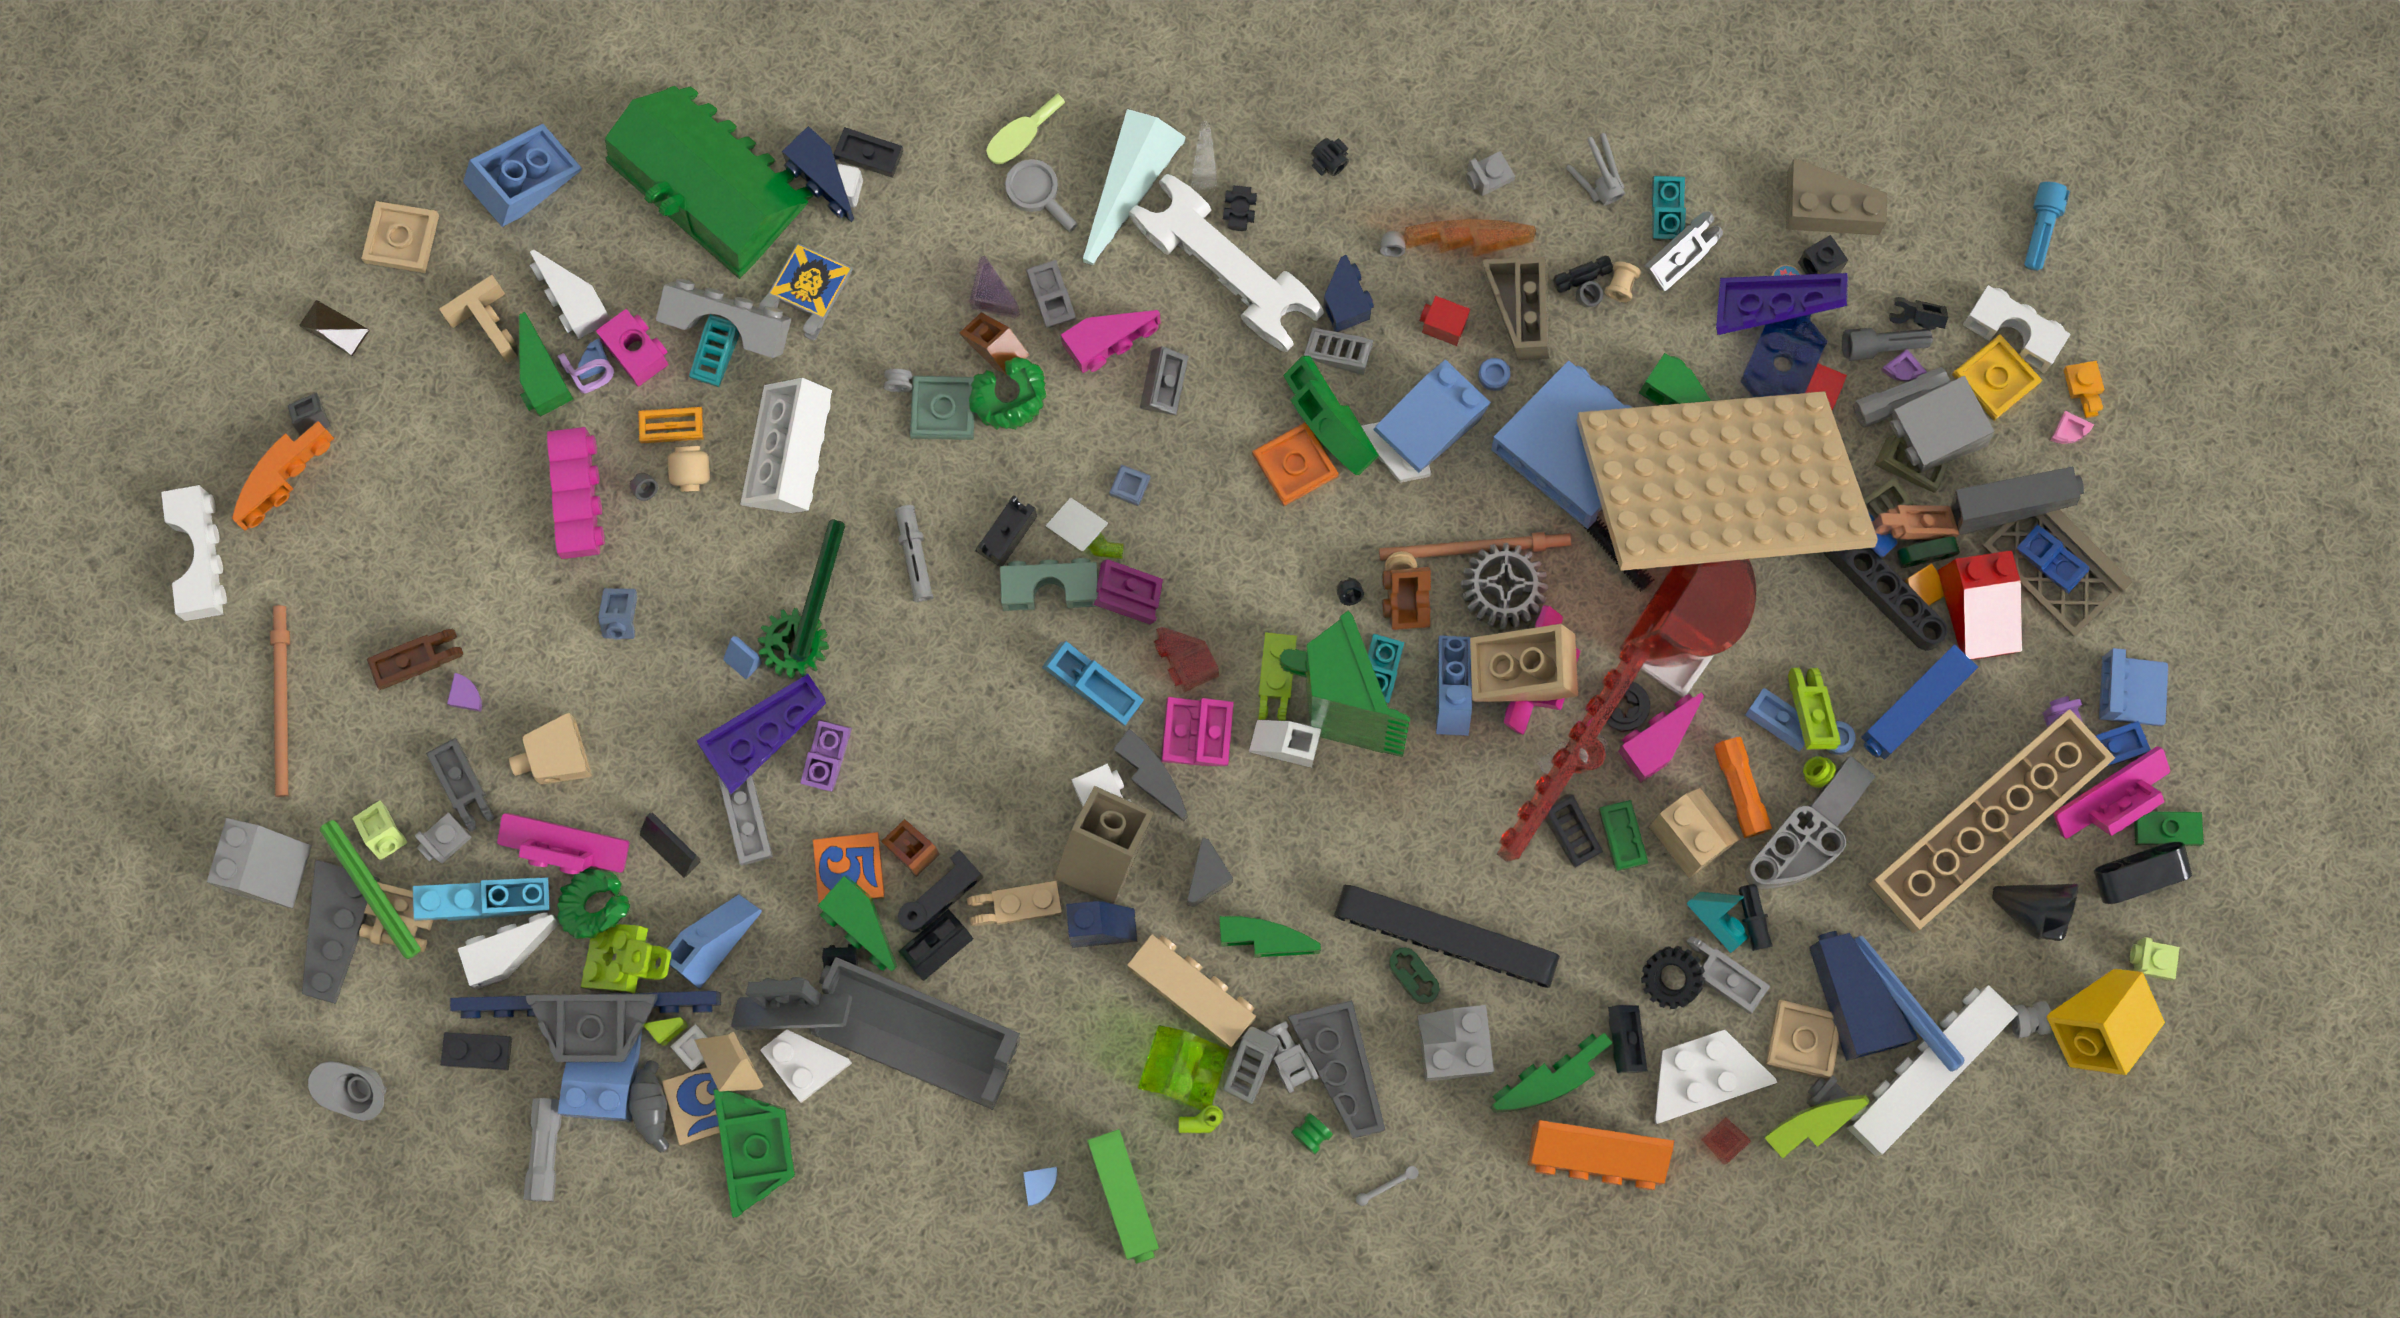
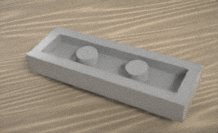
M753 775L731 795L718 776L740 865L743 866L773 858Z

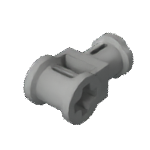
M1285 1021L1267 1030L1265 1033L1275 1038L1279 1037L1285 1047L1283 1049L1279 1042L1273 1062L1281 1081L1290 1094L1294 1092V1087L1311 1078L1316 1080L1319 1077L1306 1052L1303 1051L1300 1044L1295 1045L1287 1030L1289 1025ZM1301 1069H1304L1303 1071H1301V1072H1299V1073H1297V1074H1295V1075H1293V1076H1290V1075H1292L1293 1073H1295V1072H1297V1071H1299V1070H1301Z

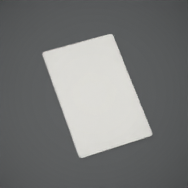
M1070 498L1047 523L1046 527L1079 550L1084 551L1108 525V522L1073 498Z

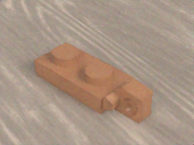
M1897 505L1894 509L1878 514V517L1872 521L1877 534L1887 535L1892 533L1893 538L1936 540L1945 537H1957L1959 535L1950 506Z

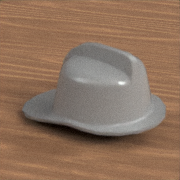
M329 1061L316 1066L308 1078V1088L311 1096L319 1105L329 1110L347 1115L353 1119L365 1121L376 1117L383 1108L387 1087L384 1086L380 1075L370 1067H353L344 1063Z

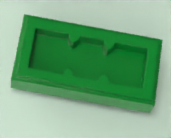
M1628 800L1599 807L1598 810L1615 872L1648 864L1632 801Z
M2151 811L2134 821L2135 845H2162L2169 842H2183L2185 846L2204 845L2202 812Z

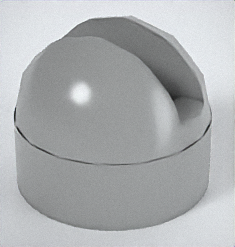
M1388 231L1384 234L1380 242L1381 254L1393 257L1402 256L1405 253L1403 235L1397 231Z

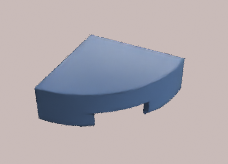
M599 338L586 347L587 349L581 357L578 368L595 359L608 361ZM596 366L579 376L583 380L604 372L606 369L603 366Z

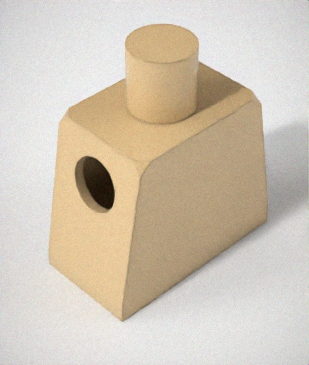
M570 713L564 714L525 734L522 740L526 752L509 758L510 766L515 776L532 771L534 779L539 784L592 776L576 719Z

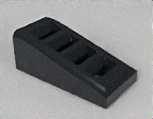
M1566 794L1539 809L1573 867L1576 868L1603 852L1573 794ZM1567 807L1570 812L1557 819L1555 813ZM1574 818L1576 824L1563 830L1561 825ZM1579 830L1582 831L1583 836L1569 842L1567 837ZM1588 841L1590 847L1576 854L1574 848Z

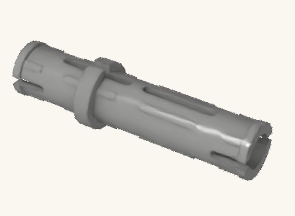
M905 505L895 509L900 531L898 541L899 545H903L913 601L931 600L934 597L931 591L921 543L924 537L923 533L919 532L915 506Z

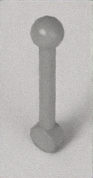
M1409 1166L1402 1175L1366 1194L1359 1193L1356 1196V1203L1359 1206H1365L1368 1204L1369 1199L1407 1179L1413 1180L1417 1178L1419 1174L1418 1169L1414 1166Z

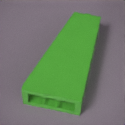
M1120 1129L1087 1140L1127 1260L1134 1258L1135 1263L1139 1264L1155 1258L1153 1251L1159 1250Z

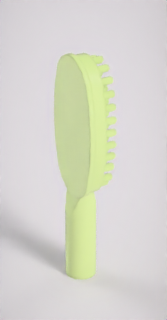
M1056 94L1031 117H1020L1002 128L987 146V156L991 162L1004 164L1020 154L1036 136L1037 127L1065 103L1064 99L1059 94Z

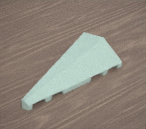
M1127 109L1083 256L1084 263L1094 265L1098 256L1114 238L1115 233L1129 218V211L1141 202L1152 187L1153 182L1162 170L1167 167L1180 146L1184 144L1185 136L1159 118Z

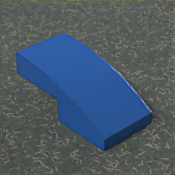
M2038 524L2016 548L2033 566L2068 594L2090 570L2086 563L2064 548L2060 540Z

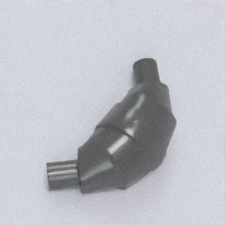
M649 1060L644 1069L638 1071L633 1084L630 1085L629 1109L636 1130L641 1133L648 1144H653L656 1150L662 1153L670 1145L663 1136L665 1121L667 1120L666 1096L663 1095L662 1086L655 1076L659 1065L657 1062Z

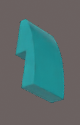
M1652 177L1653 239H1674L1685 229V177Z
M1373 634L1368 656L1385 701L1389 704L1405 642Z

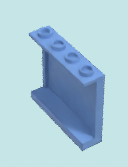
M1568 360L1494 436L1491 450L1588 529L1596 521L1602 506L1577 425L1578 412L1632 407L1623 405L1614 397L1609 388L1597 384L1590 378L1589 373L1583 367L1575 366Z

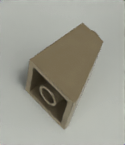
M1094 786L1071 829L1054 879L1102 901L1114 904L1128 877L1154 812Z

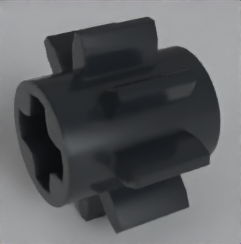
M1329 138L1323 139L1311 152V155L1314 157L1312 167L1321 176L1326 172L1330 173L1331 176H1336L1349 163V159L1346 157L1348 155L1346 151L1349 148L1339 138L1335 142Z

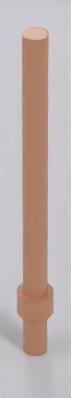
M1545 532L1531 533V536L1379 548L1380 561H1386L1390 555L1400 551L1408 552L1415 558L1478 553L1481 549L1490 552V546L1493 544L1497 546L1499 551H1502L1504 543L1509 544V551L1515 550V547L1520 545L1521 550L1532 549V552L1546 551V548L1571 546L1570 533L1545 535Z
M277 605L273 606V630L270 631V645L273 646L275 797L288 796L287 645H290V631L287 630L286 606Z

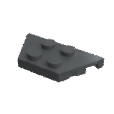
M657 994L526 995V1001L533 1009L539 1022L538 1026L543 1036L546 1037L549 1049L556 1062H625L657 1001Z

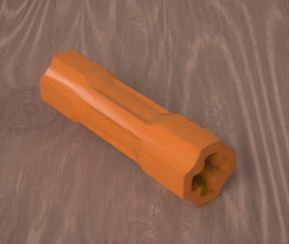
M1734 737L1715 744L1713 747L1720 768L1725 774L1744 838L1769 832L1772 826L1753 779L1742 737Z

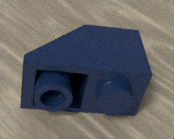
M1347 255L1340 258L1324 295L1323 307L1335 332H1340L1370 320L1371 309L1374 308L1368 290L1363 291L1359 281L1362 279L1356 263L1351 264Z

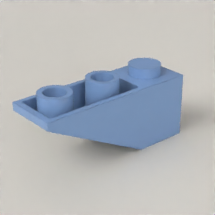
M1439 636L1436 734L1469 736L1472 714L1471 637Z
M741 895L735 896L680 932L668 947L671 951L669 966L700 989L762 911Z

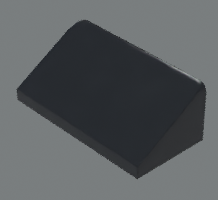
M649 813L646 816L640 836L683 878L687 877L701 862V859L654 813Z
M948 909L898 952L924 981L974 938Z

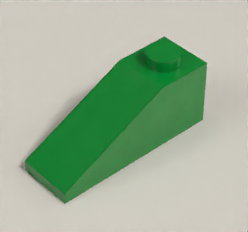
M525 312L519 314L520 383L525 391L520 396L528 410L535 409L541 417L574 398Z
M1666 353L1663 354L1639 391V394L1658 406L1711 401L1693 371L1686 367L1681 359L1669 356Z

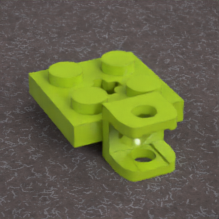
M616 924V927H611L602 933L600 932L596 938L590 939L581 988L635 993L638 977L660 980L667 976L671 951L668 948L653 946L647 943L648 928ZM616 954V959L612 960L613 955ZM660 958V966L656 969V961Z

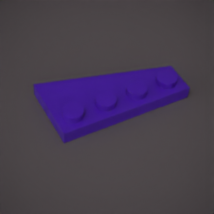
M1848 273L1720 278L1716 323L1717 335L1847 306Z
M809 674L696 741L731 795L826 704V701Z

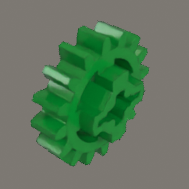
M798 608L793 609L792 615H787L784 609L781 610V618L778 620L771 615L769 618L772 625L770 627L762 625L761 627L766 637L758 638V643L765 646V648L759 650L760 656L762 658L769 657L765 661L768 669L776 665V675L780 676L785 670L789 679H793L795 672L798 671L802 677L805 676L806 669L809 667L816 672L818 670L815 664L816 660H826L821 650L829 649L828 643L822 641V639L828 636L826 630H818L822 625L820 619L818 620L810 648V655L805 662H799L791 658V650L787 644L792 643L801 619ZM787 626L782 632L777 633L780 629ZM773 649L784 653L785 662L775 656Z

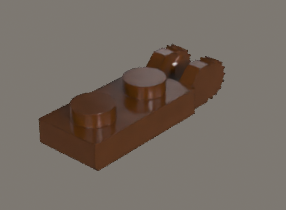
M446 629L430 636L424 635L369 657L367 662L377 688L383 690L441 666L440 664L462 657L464 654L461 647H452L437 654L433 647L455 639L457 637L455 630Z

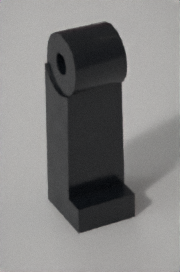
M960 850L950 857L956 865L952 870L917 899L916 902H907L899 909L898 921L907 931L916 933L920 932L919 928L924 930L984 878Z

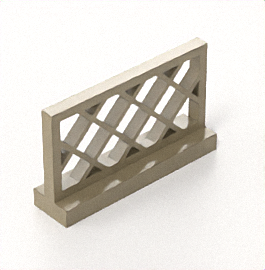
M2056 510L2033 517L2038 521V525L2042 528L2044 526L2050 534L2063 543L2064 548L2086 563L2090 570L2079 581V583H2084L2083 601H2065V591L2061 588L2060 600H2047L2042 595V582H2054L2049 578H2042V572L2038 569L2037 577H2024L2019 572V559H2027L2019 555L2016 548L2019 545V537H2027L2029 533L2019 532L2020 520L2004 524L1982 546L1990 554L1997 553L1999 551L1992 544L2000 537H2015L2013 556L2021 585L2073 637L2133 583L2061 510ZM2015 524V532H2006ZM2089 572H2090L2096 579H2089ZM2030 582H2037V589ZM2089 583L2102 584L2111 594L2103 601H2088ZM2053 605H2060V612ZM2065 605L2083 606V620L2075 627L2065 618ZM2088 606H2097L2088 614Z

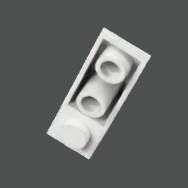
M535 250L530 251L535 260L530 266L539 281L545 279L550 287L544 291L552 306L560 305L564 314L560 315L559 318L567 333L573 330L578 339L611 320L592 285Z
M540 913L528 919L529 923L519 927L516 924H511L499 928L497 935L488 938L482 935L467 940L466 946L458 948V952L469 986L477 990L509 978L559 925V919L554 915L548 916V913Z

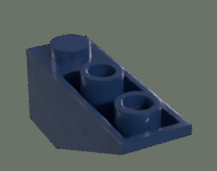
M808 126L782 151L786 162L784 167L793 177L798 178L801 176L807 182V189L816 198L823 196L829 202V209L838 218L841 219L845 216L852 222L854 220L853 213L831 147Z

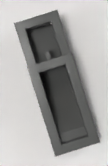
M1128 729L1114 747V751L1137 769L1131 780L1185 822L1188 814L1171 775L1151 748L1132 730Z

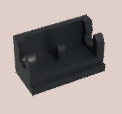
M1013 495L983 540L976 547L975 552L999 567L1004 566L1037 518L1036 508L1030 504L1024 506Z

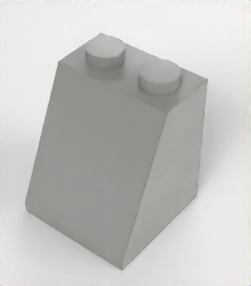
M1965 375L1894 409L1893 420L1890 421L1895 435L1898 438L1903 437L1908 446L1905 452L1912 466L1918 465L1921 472L1988 446L1994 433V429Z
M226 818L207 883L232 895L293 909L312 846L259 825Z

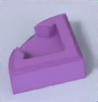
M1908 349L1881 369L1889 377L1909 382L1912 379H1916L1919 375L1927 373Z
M455 673L447 704L451 707L481 712L482 700L477 688L469 679Z

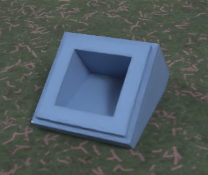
M737 636L731 638L724 655V661L743 678L748 679L762 664L761 659L757 653Z

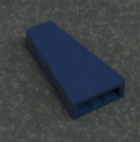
M1831 931L1819 935V941L1810 946L1809 949L1829 1010L1834 1018V1026L1837 1027L1839 1041L1846 1061L1906 1046L1918 1040L1916 1032L1851 934L1847 933L1838 936L1837 931Z

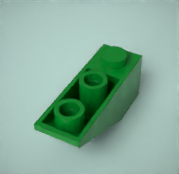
M848 875L843 876L817 905L823 910L820 916L832 927L839 924L848 932L844 937L857 949H860L862 946L872 954L869 960L880 970L884 971L888 968L892 972L896 969L897 964L872 897Z

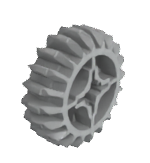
M1504 543L1502 551L1499 552L1497 546L1493 544L1490 546V555L1481 549L1478 552L1479 559L1472 557L1469 560L1472 568L1464 569L1463 575L1468 579L1462 580L1461 588L1468 591L1463 593L1462 598L1465 601L1474 600L1468 605L1467 609L1469 612L1480 609L1476 617L1478 621H1481L1485 615L1490 617L1487 624L1489 627H1492L1495 619L1500 620L1501 629L1506 628L1507 620H1510L1512 626L1517 628L1519 626V616L1525 623H1528L1531 620L1530 613L1538 615L1540 612L1537 604H1544L1546 601V597L1541 593L1547 592L1548 584L1541 581L1546 579L1547 574L1543 571L1536 572L1541 566L1539 560L1533 563L1529 562L1533 555L1531 551H1528L1525 556L1520 555V545H1517L1514 552L1509 551V544ZM1500 563L1499 574L1491 577L1487 576V579H1479V576L1485 569ZM1511 565L1519 568L1526 575L1528 581H1525V578L1515 576ZM1504 573L1505 581H1507V586H1509L1505 599L1503 588L1500 585ZM1480 590L1495 596L1498 601V607L1489 603L1483 597ZM1523 592H1530L1529 598L1523 604L1509 608L1512 596L1522 595Z

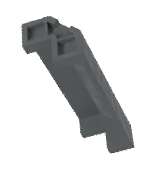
M835 957L832 966H825L819 983L822 984L823 994L848 993L852 996V1003L845 1026L810 1028L811 1035L991 1110L994 1109L1010 1071L1009 1064L1019 1046L1020 1033Z

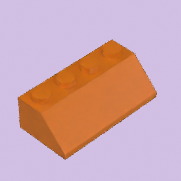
M1539 1120L1532 1127L1528 1165L1535 1166V1172L1540 1174L1555 1175L1556 1170L1568 1171V1177L1573 1179L1588 1180L1589 1175L1602 1177V1183L1622 1185V1180L1634 1181L1635 1188L1655 1190L1656 1185L1665 1184L1674 1148V1140Z

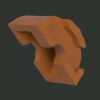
M1421 567L1383 571V589L1388 590V599L1382 600L1383 617L1390 618L1392 630L1430 627V568Z

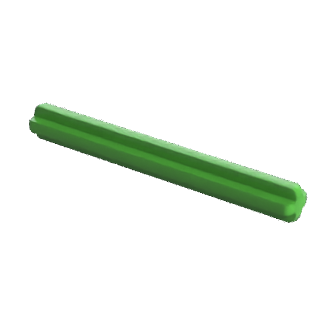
M331 820L322 825L320 832L403 957L410 959L421 951L420 946L338 823Z

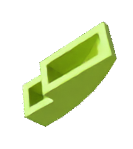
M1856 1095L1822 1102L1784 1120L1768 1132L1765 1139L1782 1158L1788 1155L1807 1137L1818 1147L1869 1103V1098L1866 1095Z

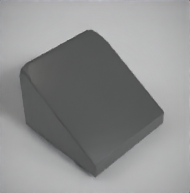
M317 393L288 405L292 424L300 436L317 421L325 429L331 427Z

